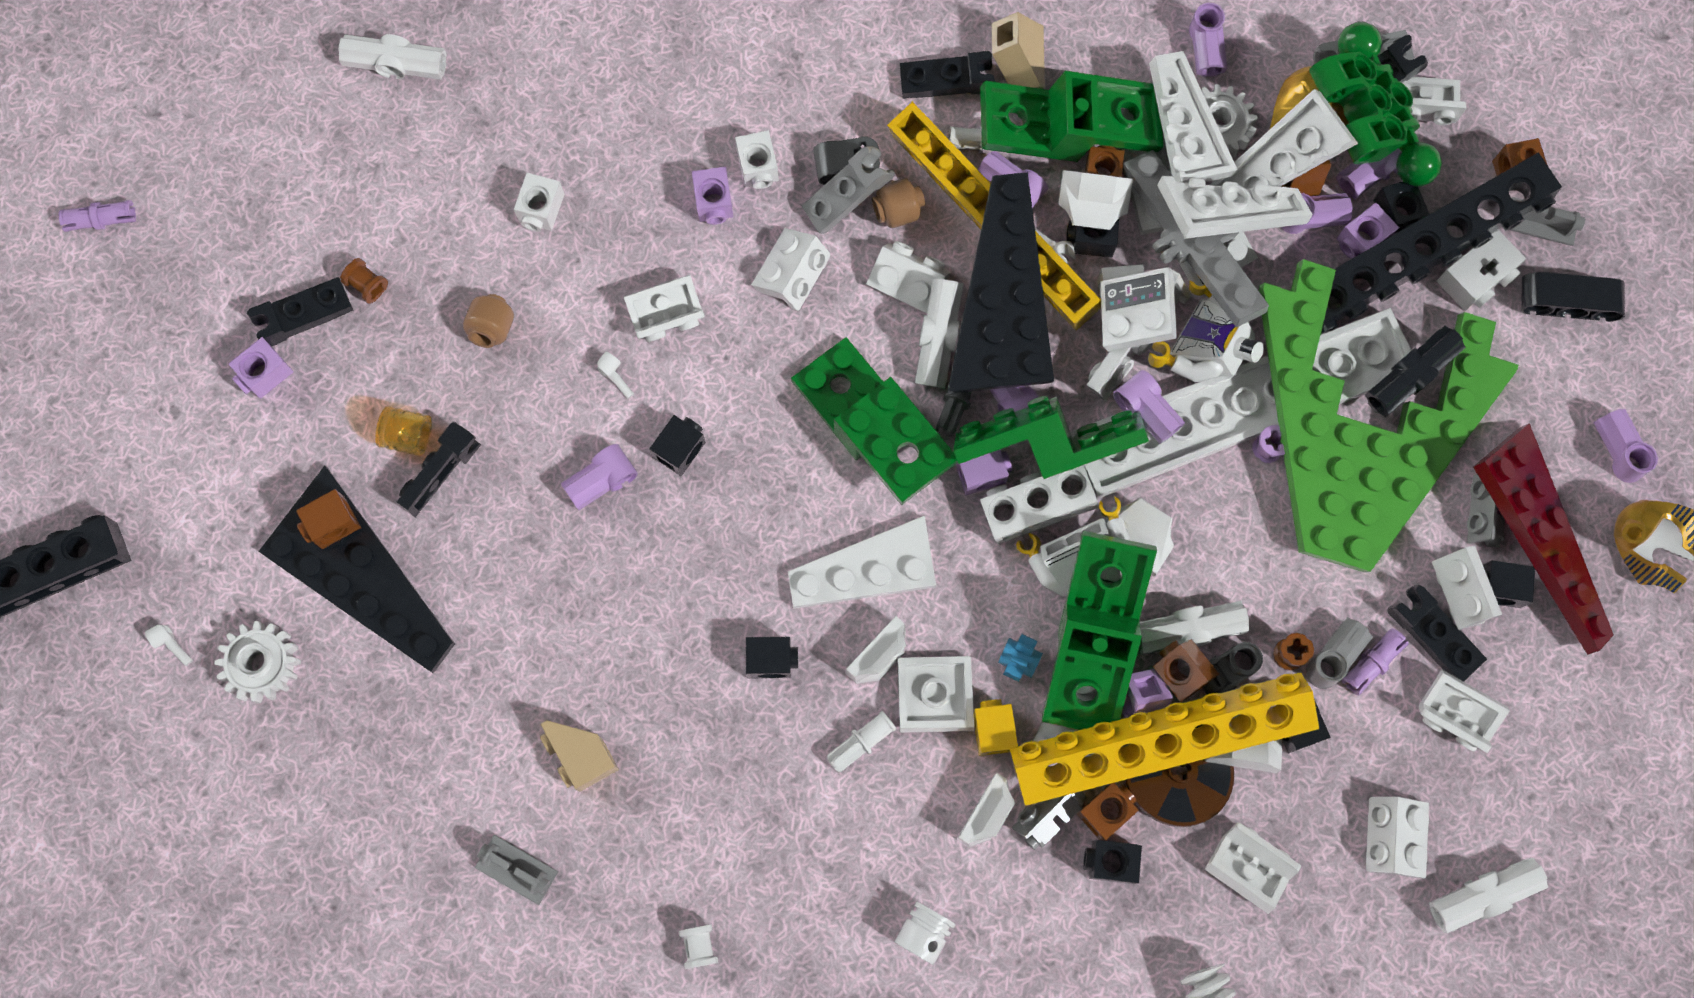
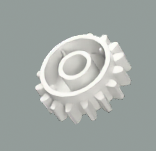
M1215 84L1212 92H1209L1206 87H1202L1201 91L1214 119L1221 120L1225 124L1217 126L1233 158L1236 156L1239 148L1242 150L1247 148L1250 142L1249 139H1252L1256 132V128L1253 126L1258 117L1257 115L1250 114L1254 104H1244L1242 101L1246 94L1242 92L1236 97L1233 95L1232 86H1229L1226 92L1221 91L1219 84Z
M255 621L253 630L244 624L239 625L240 635L235 636L228 633L226 636L231 642L229 646L219 645L218 650L225 654L224 658L215 660V665L224 668V671L217 675V679L223 682L229 681L224 690L231 694L237 692L236 698L245 702L250 697L252 702L261 703L263 695L270 700H275L276 691L281 689L287 692L289 690L286 684L288 680L297 679L298 677L293 672L294 666L301 664V660L293 656V653L299 649L298 645L287 643L291 635L285 631L279 632V627L270 623L265 629L263 623ZM263 654L264 663L262 667L253 671L252 662L254 658Z

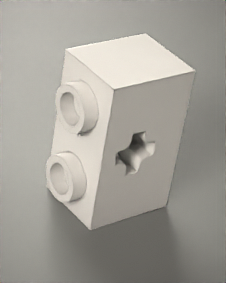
M1500 230L1492 233L1493 239L1477 249H1471L1449 267L1437 280L1438 284L1464 311L1473 304H1476L1478 308L1482 307L1495 295L1492 289L1500 283L1503 287H1506L1521 274L1517 268L1526 258ZM1482 270L1486 272L1485 275L1481 273Z

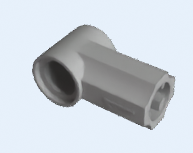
M1347 617L1318 655L1309 662L1306 674L1310 683L1319 689H1327L1341 681L1347 675L1351 665L1373 638L1368 628L1359 621ZM1321 662H1326L1332 666L1334 670L1333 677H1329L1322 672Z

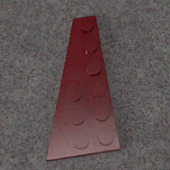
M1528 423L1515 430L1474 465L1473 468L1586 654L1589 655L1600 651L1614 634L1531 425Z

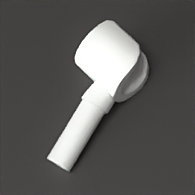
M1035 229L1066 263L1067 259L1063 255L1076 259L1074 247L1070 242L1061 241L1057 243Z
M605 352L598 360V371L614 382L624 396L629 399L634 393L620 375L615 372L621 362L611 353Z
M156 625L145 631V636L153 648L156 649L166 644L167 648L185 666H188L193 661L174 640V634L168 626Z

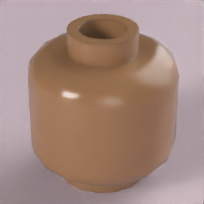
M903 178L887 183L879 190H876V196L872 197V205L880 224L885 223L889 228H897L915 222L920 218V207L925 206V199L920 186L914 187L908 179Z
M499 295L478 296L470 303L463 321V329L473 344L483 348H491L502 344L507 339L514 320V313L506 300Z

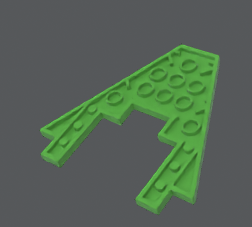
M1303 259L1297 263L1291 291L1265 282L1259 285L1258 288L1260 294L1269 304L1267 312L1262 315L1281 432V442L1285 451L1284 462L1298 552L1354 570L1371 572L1511 380L1519 365L1489 355L1496 322L1463 312L1457 315L1455 330L1463 338L1466 348L1446 365L1436 409L1411 401L1403 403L1397 433L1338 415L1337 412L1345 380L1312 370L1336 270Z

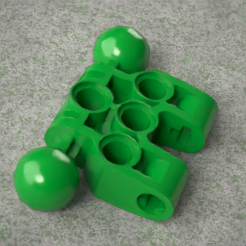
M1357 21L1346 26L1340 33L1337 44L1339 54L1320 60L1309 69V73L1318 91L1323 94L1328 103L1337 102L1343 107L1344 115L1349 122L1345 126L1358 143L1347 149L1354 164L1380 161L1399 148L1401 152L1396 162L1398 176L1404 183L1422 187L1433 182L1440 174L1442 165L1440 153L1434 146L1420 142L1415 133L1419 129L1420 124L1417 118H1414L1411 114L1413 112L1411 108L1413 105L1412 94L1403 83L1399 82L1397 78H1393L1392 74L1394 72L1390 64L1382 65L1378 58L1382 45L1380 32L1370 23Z

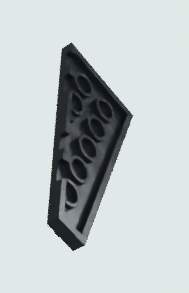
M1028 172L992 176L947 394L1048 384L1054 381Z
M324 465L258 552L434 674L455 645L454 641L426 605L410 580L405 576L329 468ZM336 489L346 498L361 528L322 549L312 541L310 543L305 541L297 527V524L302 521L296 510Z

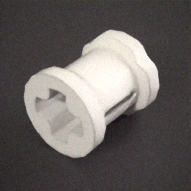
M712 924L678 931L679 937L684 939L687 962L684 963L685 969L718 963V957L713 956L710 932L713 930Z

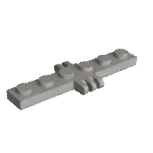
M1151 150L1123 163L1122 173L1126 178L1133 179V188L1164 228L1160 235L1161 239L1152 245L1156 253L1164 251L1160 255L1163 263L1166 264L1175 259L1179 263L1188 261L1235 327H1239L1265 314L1269 304L1223 244L1234 239L1239 232L1184 239L1157 186L1162 176L1172 175L1156 153Z

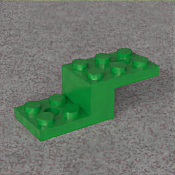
M1065 70L1049 90L992 81H984L980 87L982 149L1078 162L1094 144L1146 152L1153 150L1155 153H1158L1163 148L1162 124L1152 83ZM1121 108L1128 109L1133 115L1134 121L1127 120L1122 115ZM1009 113L1017 114L1022 120L1023 125L1018 126L1012 123L1009 119Z
M847 337L791 377V382L853 458L857 461L862 457L901 506L958 463L951 448L893 378L889 377L883 382ZM837 377H844L850 382L851 386L847 392L839 394L831 389L830 383ZM904 446L913 447L917 451L918 457L912 463H904L897 456L898 450Z
M1041 396L1028 402V407L1015 412L1013 408H1009L996 413L993 416L994 420L981 424L980 421H973L960 427L961 432L956 433L953 451L958 464L1028 439L1043 479L1144 444L1149 442V438L1140 411L1132 414L1131 410L1115 414L1111 417V422L1100 426L1097 423L1084 425L1076 430L1077 434L1071 435L1057 397L1048 399V396Z
M1088 531L1082 532L1058 629V652L1042 713V722L1083 730L1093 727L1100 722L1120 720L1142 638L1139 619L1157 554L1156 546ZM1108 567H1115L1121 571L1122 576L1117 582L1107 583L1100 577L1102 571ZM1083 686H1091L1098 693L1092 700L1085 701L1080 699L1076 692Z

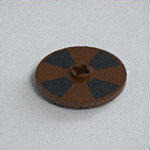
M1205 759L1180 765V767L1186 766L1188 771L1183 775V780H1181L1179 775H1172V768L1126 779L1125 783L1137 800L1135 802L1136 805L1146 815L1168 826L1191 827L1210 820L1226 805L1234 785V766L1205 762Z

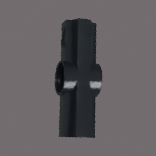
M1445 325L1429 337L1418 349L1415 347L1391 368L1392 371L1365 394L1369 406L1376 413L1384 417L1393 413L1412 394L1416 395L1440 374L1438 371L1466 348L1461 335L1455 329H1450Z

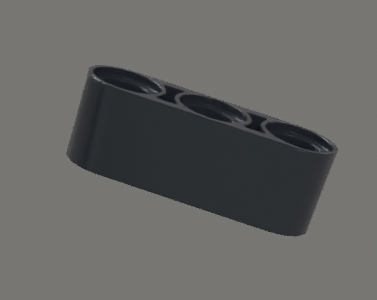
M1549 272L1529 273L1522 276L1521 311L1529 315L1530 311L1540 316L1565 318L1566 314L1571 315V318L1600 321V318H1605L1607 322L1618 321L1625 317V282L1620 279Z

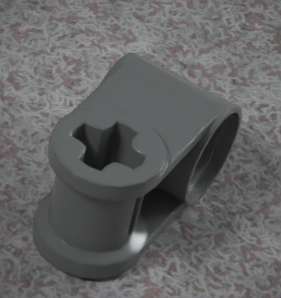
M861 136L859 138L826 141L817 144L813 148L818 182L823 185L828 183L849 164L848 160L862 149L861 145L879 149L877 142L870 137ZM879 158L874 163V170L880 167Z
M1242 642L1219 657L1215 656L1209 660L1219 675L1203 687L1204 691L1208 695L1211 693H1224L1237 688L1236 685L1255 674L1261 668L1263 663L1261 650L1250 642ZM1237 652H1244L1250 657L1251 667L1249 670H1243L1236 665L1235 655Z

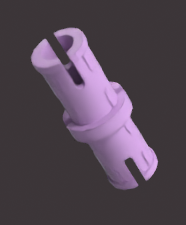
M131 200L111 204L93 202L88 207L60 210L59 222L60 225L66 224V226L62 227L64 232L93 227L96 230L105 229L107 225L136 222L135 207L130 208V206H133Z
M1389 629L1371 650L1366 649L1361 654L1362 659L1341 680L1342 683H1345V686L1355 695H1361L1379 674L1383 675L1389 670L1388 665L1409 645V642L1405 640L1406 637L1396 629Z

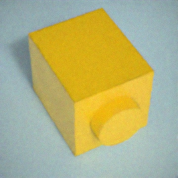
M1001 699L980 702V708L974 709V728L978 755L987 756L1009 753L1011 748L1018 747L1012 704L1002 705Z

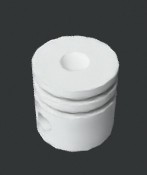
M916 902L914 905L917 908L916 911L912 910L910 912V915L913 917L911 920L907 918L894 942L934 965L947 942L944 940V937L950 936L951 932L948 930L949 928L954 929L956 924L923 904Z

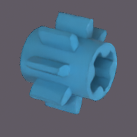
M1021 634L1018 641L1009 638L998 663L1006 666L1003 675L1018 682L1022 675L1032 678L1043 654L1034 649L1038 641Z

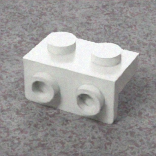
M1412 77L1408 81L1403 82L1412 94L1413 105L1411 108L1413 112L1411 114L1418 121H1432L1437 125H1449L1456 123L1466 110V102L1460 101V80Z
M784 228L751 285L760 293L783 299L791 309L798 311L830 258V252L815 235Z
M895 241L894 244L888 243L882 246L866 284L927 313L933 279L947 280L951 272L944 269L945 264L936 258L926 256L923 259L912 254L914 249L902 242Z
M690 274L623 296L637 338L645 337L646 342L665 337V330L677 326L680 331L700 325L698 319L705 317Z
M1475 545L1465 547L1432 561L1437 581L1443 589L1449 604L1450 614L1455 620L1458 630L1480 625L1489 619L1502 615Z
M1444 670L1440 671L1418 706L1421 715L1424 717L1422 721L1438 732H1443L1446 729L1457 736L1456 741L1471 751H1476L1479 748L1486 753L1492 747L1490 740L1510 712L1509 708Z
M1370 797L1366 852L1367 872L1426 878L1429 803L1402 797Z
M1238 822L1222 837L1205 870L1269 914L1275 909L1289 880L1299 872L1301 865L1290 858L1286 852L1277 849L1261 838L1256 831Z

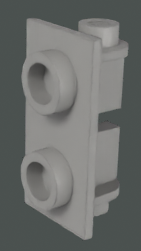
M1512 197V199L1515 200V201H1517V202H1523V201H1525V198H1524V199H1519V198ZM1549 207L1538 214L1533 210L1524 215L1525 220L1511 229V231L1573 246L1576 231L1583 229L1585 217H1581L1580 213L1576 211L1570 212L1554 207Z
M1477 474L1473 475V483L1470 488V515L1467 521V543L1472 544L1485 541L1486 546L1500 547L1501 541L1505 540V519L1502 515L1497 514L1498 507Z
M1080 791L1038 802L1025 808L1019 814L1018 822L1012 829L1025 837L1024 841L1033 850L1038 846L1043 848L1060 830L1052 819L1057 815L1066 824L1084 807L1083 802L1087 797Z
M496 835L492 837L488 845L484 844L477 855L480 859L475 866L477 870L537 905H540L558 874L557 870Z

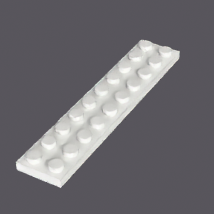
M1391 308L1320 335L1312 370L1345 380L1339 403L1342 404L1365 395L1392 371L1391 368L1412 350ZM1268 355L1260 358L1258 362H1249L1239 366L1236 374L1231 377L1219 376L1162 396L1183 419L1185 424L1161 444L1146 429L1149 442L1085 464L1084 466L1096 498H1102L1260 436L1261 432L1268 426L1279 425ZM1112 416L1094 423H1097V425L1100 426L1102 424L1111 422ZM1074 430V431H1071L1070 433H1071V435H1075V434H1077V431Z

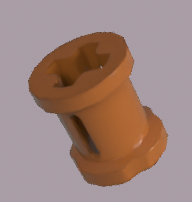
M356 258L349 263L340 276L341 282L345 286H352L362 294V299L369 304L375 302L388 286L387 278L373 273L366 267V262L361 258Z
M1290 634L1285 639L1279 641L1274 647V660L1284 670H1296L1313 657L1314 646L1312 641L1307 639L1304 634ZM1292 645L1293 650L1300 652V656L1295 658L1294 654L1287 653V648Z

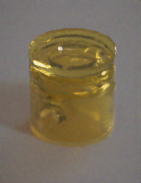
M385 406L376 426V445L379 448L394 449L397 452L422 456L426 451L432 430L431 417L423 413Z

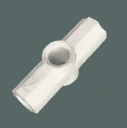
M345 34L340 39L338 49L339 61L342 66L375 70L383 77L389 78L390 75H395L396 79H403L405 75L441 80L444 76L447 56L444 48L411 44L407 39L392 34L383 35L381 39Z
M933 279L927 315H924L919 340L921 351L915 383L945 388L951 352L955 350L959 321H957L964 283L945 279Z
M1242 601L1204 609L1203 606L1189 607L1171 613V616L1141 621L1142 638L1139 650L1141 655L1163 650L1175 640L1182 644L1190 639L1199 647L1211 643L1214 639L1247 633L1249 631L1247 610Z
M1534 858L1523 859L1501 871H1491L1478 876L1479 880L1473 882L1469 880L1464 883L1465 887L1429 902L1430 911L1442 932L1449 933L1480 918L1481 920L1488 919L1513 908V903L1549 888L1547 884L1548 878L1542 866Z

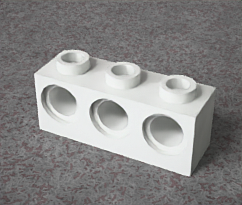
M1084 465L1043 479L1040 473H1033L1020 479V485L1009 489L1006 485L995 487L986 492L987 497L980 499L997 544L1013 540L1099 508ZM1072 479L1079 480L1083 487L1078 494L1070 496L1063 492L1064 484ZM1034 493H1046L1048 495L1047 504L1042 508L1031 507L1029 500ZM1005 504L1013 506L1014 514L1009 520L1000 521L996 519V511L1000 506Z

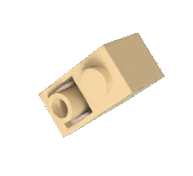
M1019 12L992 23V55L1007 83L1040 89L1045 88L1044 26Z
M548 720L541 723L545 734L541 735L540 739L550 756L554 753L557 754L562 764L557 770L567 788L574 786L575 790L581 792L619 770L602 737L598 734Z

